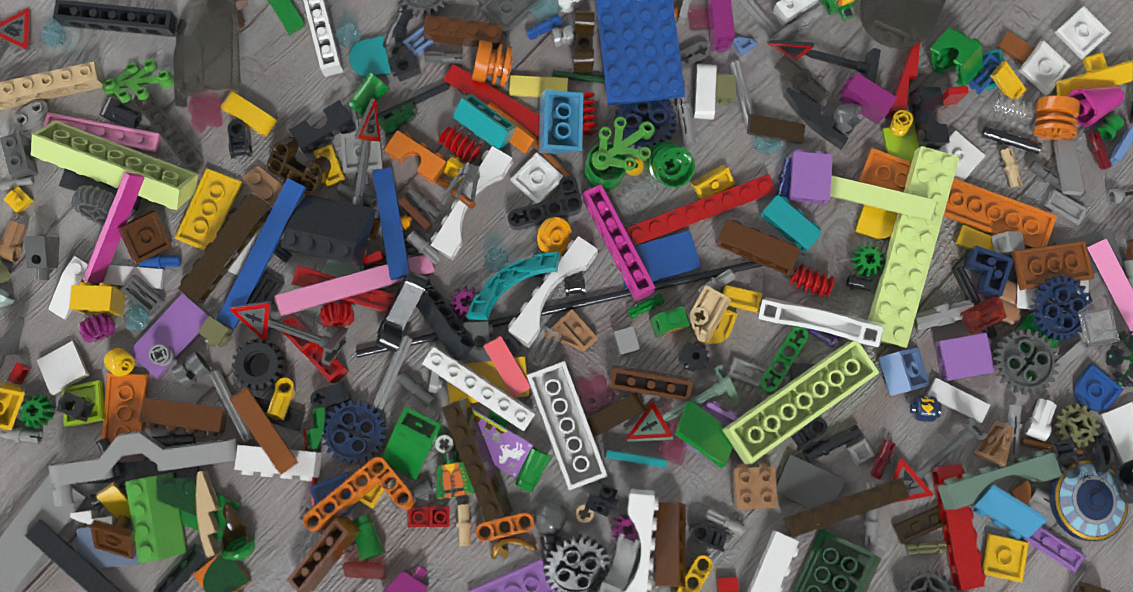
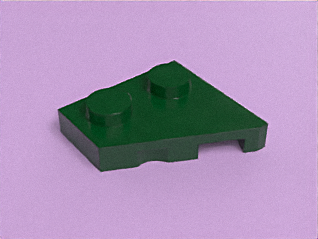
M410 102L392 111V116L385 120L382 116L377 120L384 133L389 135L399 130L400 126L405 122L409 123L414 120L418 112L413 103Z
M197 477L157 479L156 500L197 517Z

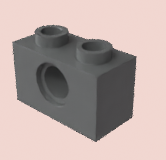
M20 132L0 137L9 174L17 179L37 175L35 160L31 155L29 138Z
M488 320L464 321V328L473 341L477 336L485 338L484 344L490 341L489 336H493V326L488 324ZM475 344L466 356L467 363L491 361L483 345L478 346Z

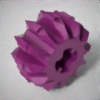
M464 286V292L457 288L456 291L459 295H451L456 301L450 302V306H456L452 311L454 314L459 312L458 317L460 319L465 313L466 319L469 320L467 313L470 305L463 307L462 301H467L469 298L472 303L475 296L479 295L480 292L475 293L474 287L468 292L467 286Z
M98 313L97 315L85 318L78 327L81 337L87 343L103 340L112 335L116 329L113 318L111 319V316L107 313Z
M628 512L627 519L621 513L619 514L621 522L617 519L613 520L614 523L618 524V527H611L612 531H618V533L612 535L613 539L619 537L620 533L623 534L625 531L622 530L624 525L629 526L631 524L633 532L632 534L627 533L625 539L635 542L634 538L640 540L636 526L630 520Z

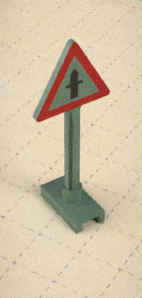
M722 365L714 368L719 382L712 385V388L690 399L696 405H700L710 398L725 392L732 403L740 400L730 377L726 375ZM651 402L626 437L627 441L673 439L674 437L667 423L682 415L687 402L661 415L655 403Z

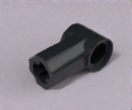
M107 97L99 113L100 116L112 122L117 121L134 129L142 121V114L128 108L110 97Z

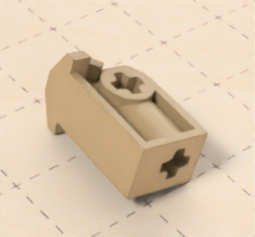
M705 285L690 313L693 330L696 332L698 341L708 342L713 337L717 325L732 300ZM699 314L705 316V319L700 320V318L698 317Z

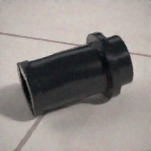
M855 274L849 275L846 280V287H849L850 290L855 288L870 292L871 288L869 287L873 286L872 279L856 277Z

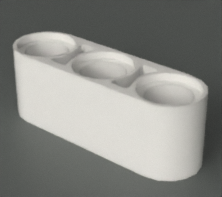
M696 65L695 119H714L716 65Z

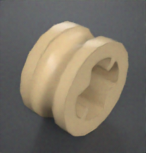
M580 505L575 513L576 518L581 523L590 522L594 512L589 510L588 513H591L590 517H585L583 520L580 518L579 511H583L585 505Z

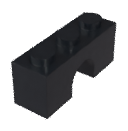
M922 86L910 92L918 146L937 149L950 143L947 124L938 123L933 115L934 110L944 106L941 87Z
M340 100L323 109L327 122L322 128L314 129L304 120L289 129L304 154L307 152L312 153L322 143H329L335 138L334 136L339 133H346L352 128L351 126L354 123Z

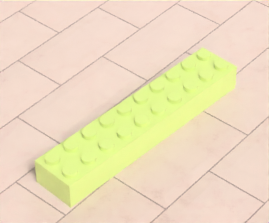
M920 146L914 152L903 193L937 200L938 204L932 221L897 213L885 256V263H883V270H881L868 317L869 321L885 324L881 343L898 348H907L960 158L958 156Z

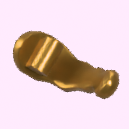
M505 537L495 543L491 551V558L496 559L497 554L507 558L509 550L504 548L503 545L508 543L521 545L534 552L538 548L536 545L523 539Z

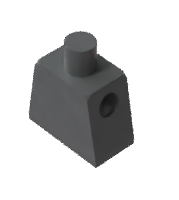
M24 236L27 268H36L37 280H49V268H58L60 237Z

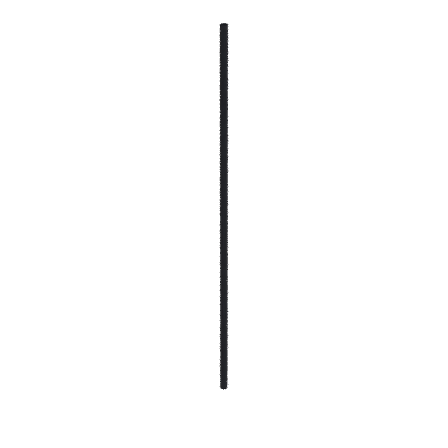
M748 261L653 283L655 286L654 291L717 277L728 269L735 273L762 267L763 265L754 261ZM629 289L545 307L542 309L541 316L632 295ZM521 313L488 320V324H492L493 327L506 325L514 317L518 318ZM435 333L412 338L410 346L440 339ZM373 346L356 350L357 358L390 350L380 346Z

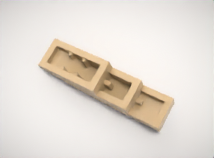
M200 471L197 474L196 487L197 519L206 557H212L220 553L213 534L220 531L214 512L221 509L208 472Z

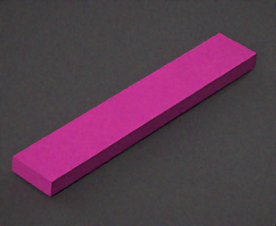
M124 173L82 279L84 282L103 283L121 238L117 227L126 224L145 178L141 174Z

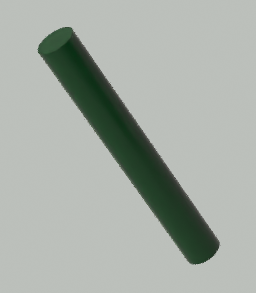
M553 70L552 77L568 78V80L605 84L604 76L559 70Z

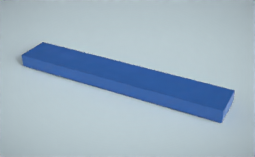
M392 167L372 172L389 276L391 280L404 278L406 273L410 271L394 173Z

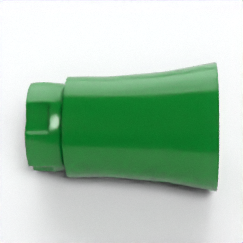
M368 72L360 87L351 97L352 99L348 102V105L363 116L370 100L376 99L377 101L390 89L375 75Z
M531 447L517 475L518 478L515 485L526 491L533 492L535 485L537 486L544 470L553 457Z
M365 515L352 520L361 530L355 538L359 562L385 554L386 550L380 541L371 516Z

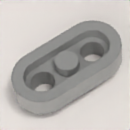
M41 99L33 100L14 116V127L21 132L31 131L45 120L47 112H51L50 106Z
M434 371L431 372L428 392L431 393L441 390L443 378H439V375Z

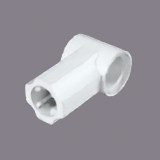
M1038 399L1032 417L1025 424L1024 434L1045 442L1051 433L1052 427L1050 423L1057 405L1049 400Z

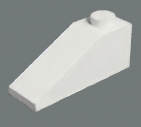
M75 256L72 258L62 273L48 310L65 320L72 312L69 309L71 285H79V282H84L82 279L89 263Z

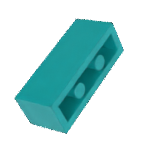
M473 94L461 98L453 115V118L458 120L459 124L466 126L476 136L481 137L491 147L493 146L498 150L508 145L517 127Z
M777 195L761 213L760 217L805 254L823 234L820 231L821 228L816 223L808 221L801 210H795L787 198Z

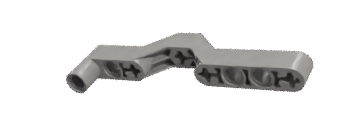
M143 430L121 433L100 457L64 461L49 465L51 484H55V488L52 489L54 506H65L74 503L71 484L113 477V466L121 456L142 453L157 464L158 471L236 460V438L165 447Z

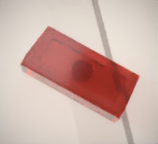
M996 296L960 313L970 335L1007 318L1003 302Z
M346 561L342 566L345 577L384 580L386 577V565L383 563Z

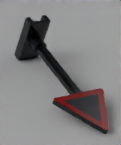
M767 40L768 45L794 60H798L803 55H806L812 59L853 69L858 73H862V76L873 83L876 81L881 49H871L866 53L865 62H857L821 51L811 50L814 46L812 42Z

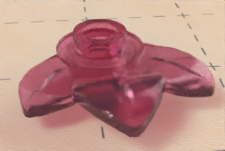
M209 97L205 100L201 98L192 99L188 104V111L192 115V126L201 133L205 130L206 125L221 127L223 123L218 111L221 110L220 105L223 101L215 97ZM196 104H200L202 108L201 110L196 111L194 109V106Z
M603 375L594 377L590 382L584 378H580L577 382L576 391L582 398L581 404L586 411L594 412L600 406L609 405L615 396L614 392L606 390L607 381ZM589 399H594V400H595V403H594V404H590V403L588 402V400H589Z

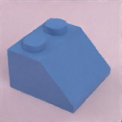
M919 347L879 357L880 368L884 373L886 388L890 396L930 386Z

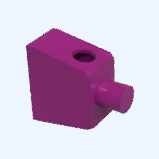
M419 564L413 573L404 570L384 592H426L429 585L422 580L428 570Z

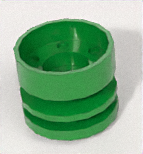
M667 141L656 143L650 148L651 155L645 161L646 171L650 177L671 188L682 187L691 180L695 171V160L688 150Z
M607 142L608 151L613 148V143ZM599 144L595 145L590 150L586 160L584 177L592 188L601 184L605 191L613 190L622 182L626 170L609 166L606 169L607 172L604 173L603 170L596 169L592 164V156L595 152L599 151ZM617 154L613 158L625 160L628 157ZM599 157V160H600V161H602V162L605 161L604 158Z

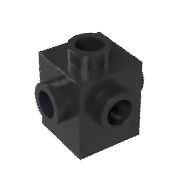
M687 341L677 361L684 364V368L691 372L699 371L702 367L706 368L710 359L707 356L709 351L705 350L706 346L698 342L692 344ZM692 355H696L697 360L693 359Z
M595 481L585 508L607 517L610 510L614 511L619 501L616 499L618 490Z

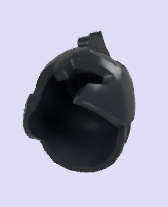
M1133 460L1122 464L1116 473L1120 497L1126 504H1133Z

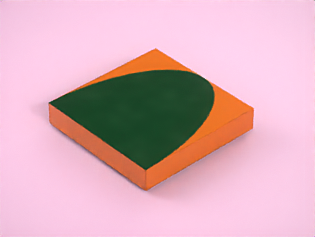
M221 553L193 574L205 592H238L252 581L237 561L224 559Z

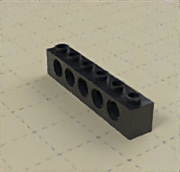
M56 0L53 19L64 27L176 37L178 18L170 10Z

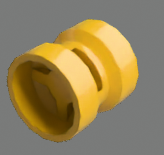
M899 110L894 114L890 124V131L893 135L901 137L908 133L913 122L912 114L906 110Z

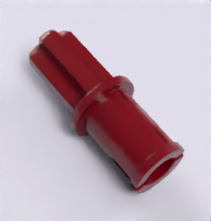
M1095 131V134L1093 132L1088 134L1087 138L1093 150L1091 153L1095 155L1100 170L1110 168L1111 162L1106 151L1108 148L1104 146L1100 131Z
M884 439L879 454L875 456L876 461L870 473L874 479L880 480L887 464L891 463L890 458L896 447V444L892 441Z

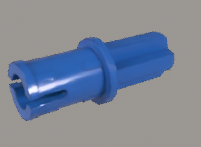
M160 253L140 262V266L142 268L158 267L159 269H163V267H180L182 261L179 255L163 256Z

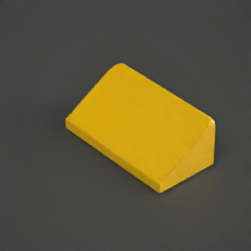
M721 165L691 182V186L699 199L735 185L731 172L725 165Z

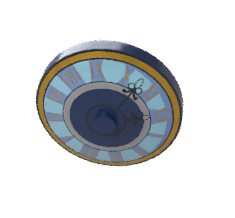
M1091 459L1079 460L1081 473L1076 478H1067L1060 469L1062 476L1054 478L1050 488L1051 510L1060 527L1072 537L1082 541H1102L1115 535L1123 526L1128 513V504L1124 503L1120 497V490L1116 482V472L1110 468L1103 475H1097L1094 460ZM1067 464L1065 468H1074L1075 464Z

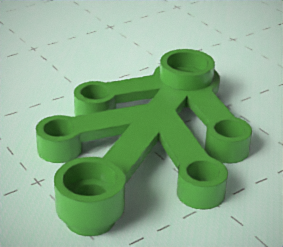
M153 59L146 60L143 64L145 68L139 71L140 68L136 62H130L126 65V71L120 76L105 80L102 90L109 96L117 95L119 100L125 103L131 99V95L128 90H122V88L128 87L137 95L139 100H145L149 97V92L145 87H140L141 85L159 83L162 88H169L175 83V78L167 70L160 71L157 76L145 77L157 69V64Z
M623 117L616 118L614 122L613 148L608 151L607 140L612 132L608 127L601 128L599 132V151L595 152L592 156L593 166L598 170H605L609 166H614L632 171L636 166V161L631 157L639 158L642 161L648 160L651 155L649 148L642 147L639 150L628 147L641 138H651L655 131L653 124L650 122L641 123L638 131L622 141L623 129L627 122ZM617 122H622L623 126H619ZM602 132H607L608 136H604ZM641 152H646L647 156H643ZM617 154L630 156L625 160L613 158ZM599 157L604 158L605 161H604V162L600 161V160H599ZM626 162H631L632 166H628Z

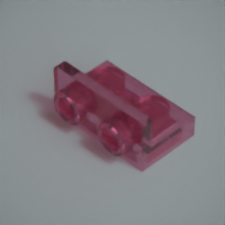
M672 419L670 423H667V426L674 438L664 440V442L660 441L657 453L660 454V459H665L682 466L688 448L682 445L683 440L674 434L679 422Z

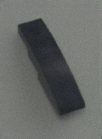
M788 87L783 97L794 112L818 135L841 150L849 138L832 129L835 121L818 113L822 107L821 105Z
M66 168L59 183L60 187L76 191L83 185H92L93 187L105 189L108 192H112L115 196L118 188H114L109 184L95 181L93 178L79 175ZM137 196L132 209L138 210L142 199L141 196Z

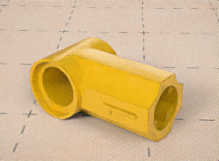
M281 378L275 384L276 390L266 413L272 419L284 420L290 402L295 397L296 391L293 382L289 378ZM290 387L288 392H281L282 388Z

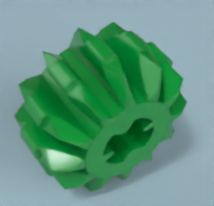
M870 243L866 244V247L860 245L858 250L853 251L856 257H852L851 261L856 262V264L852 268L856 269L858 267L859 275L864 272L865 277H869L870 274L875 276L878 274L877 270H883L881 264L885 263V259L880 258V256L884 252L878 253L877 245L873 249ZM866 257H869V258H870V260H869L870 263H869V264L866 263V261H867Z
M33 394L32 397H25L26 403L22 402L20 406L23 408L18 411L19 414H23L19 420L26 421L25 425L27 427L33 425L34 428H39L40 425H48L47 419H54L50 412L56 411L54 408H50L53 402L47 401L48 397L45 395Z

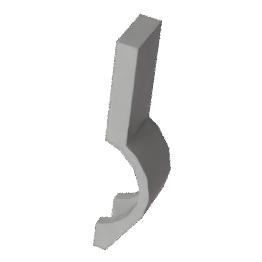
M620 533L614 562L607 577L602 582L599 592H623L636 562L640 545L639 540H635V542L625 539L624 534Z

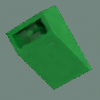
M405 407L382 459L391 468L417 480L444 426Z

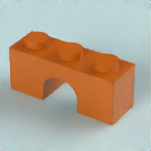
M397 130L384 148L387 155L401 164L410 156L420 157L421 164L417 168V173L434 185L436 180L443 174L447 164L444 161L446 159L438 152L435 154L430 152L427 145L422 142L416 143L413 141V137L405 131L401 133Z

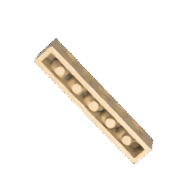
M93 61L0 82V110L27 105L36 99L45 101L102 88L105 82L103 70Z

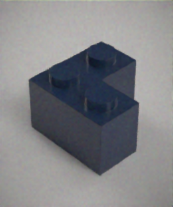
M974 246L968 250L963 267L964 269L981 274L976 289L978 294L996 299L1003 295L1014 259L979 246Z

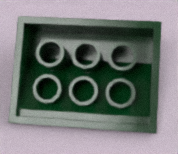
M820 529L792 592H867L882 558L877 554Z

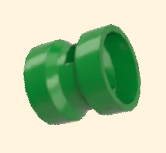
M1108 113L1103 119L1104 122L1100 123L1095 131H1100L1101 138L1112 140L1116 136V131L1124 126V121L1118 115Z

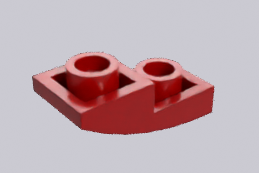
M412 507L407 510V527H450V507Z

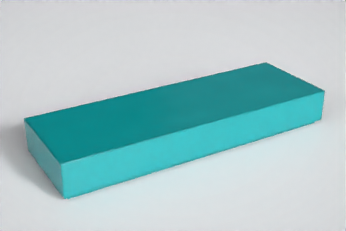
M607 450L605 458L661 468H666L667 463L665 459Z

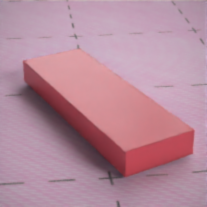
M501 335L483 345L513 397L531 388Z

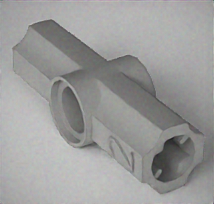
M971 300L951 305L948 303L933 307L931 310L916 313L913 327L916 331L971 318L975 316L974 304Z

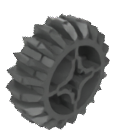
M83 185L75 191L71 203L75 211L80 213L81 216L94 223L104 225L115 195L99 187Z
M928 569L926 574H923L920 570L918 576L911 574L910 579L906 578L904 581L905 585L901 586V592H956V587L952 586L951 579L946 580L945 574L939 577L937 570L934 574H930Z

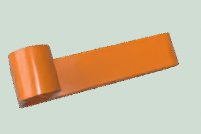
M377 457L370 460L307 512L303 518V524L312 532L318 533L323 531L335 518L341 516L378 484L381 485L394 503L403 510L412 508L415 498L385 460ZM379 464H383V470L379 473H376V466ZM367 477V483L364 486H359V481ZM391 479H395V486L387 488V483ZM350 490V498L344 500L343 494ZM405 494L409 495L408 501L401 504L400 497ZM335 504L334 511L327 513V507ZM318 517V524L311 527V520Z

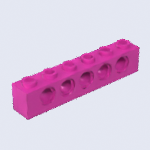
M600 184L583 192L582 200L635 302L653 294L655 286L602 185Z

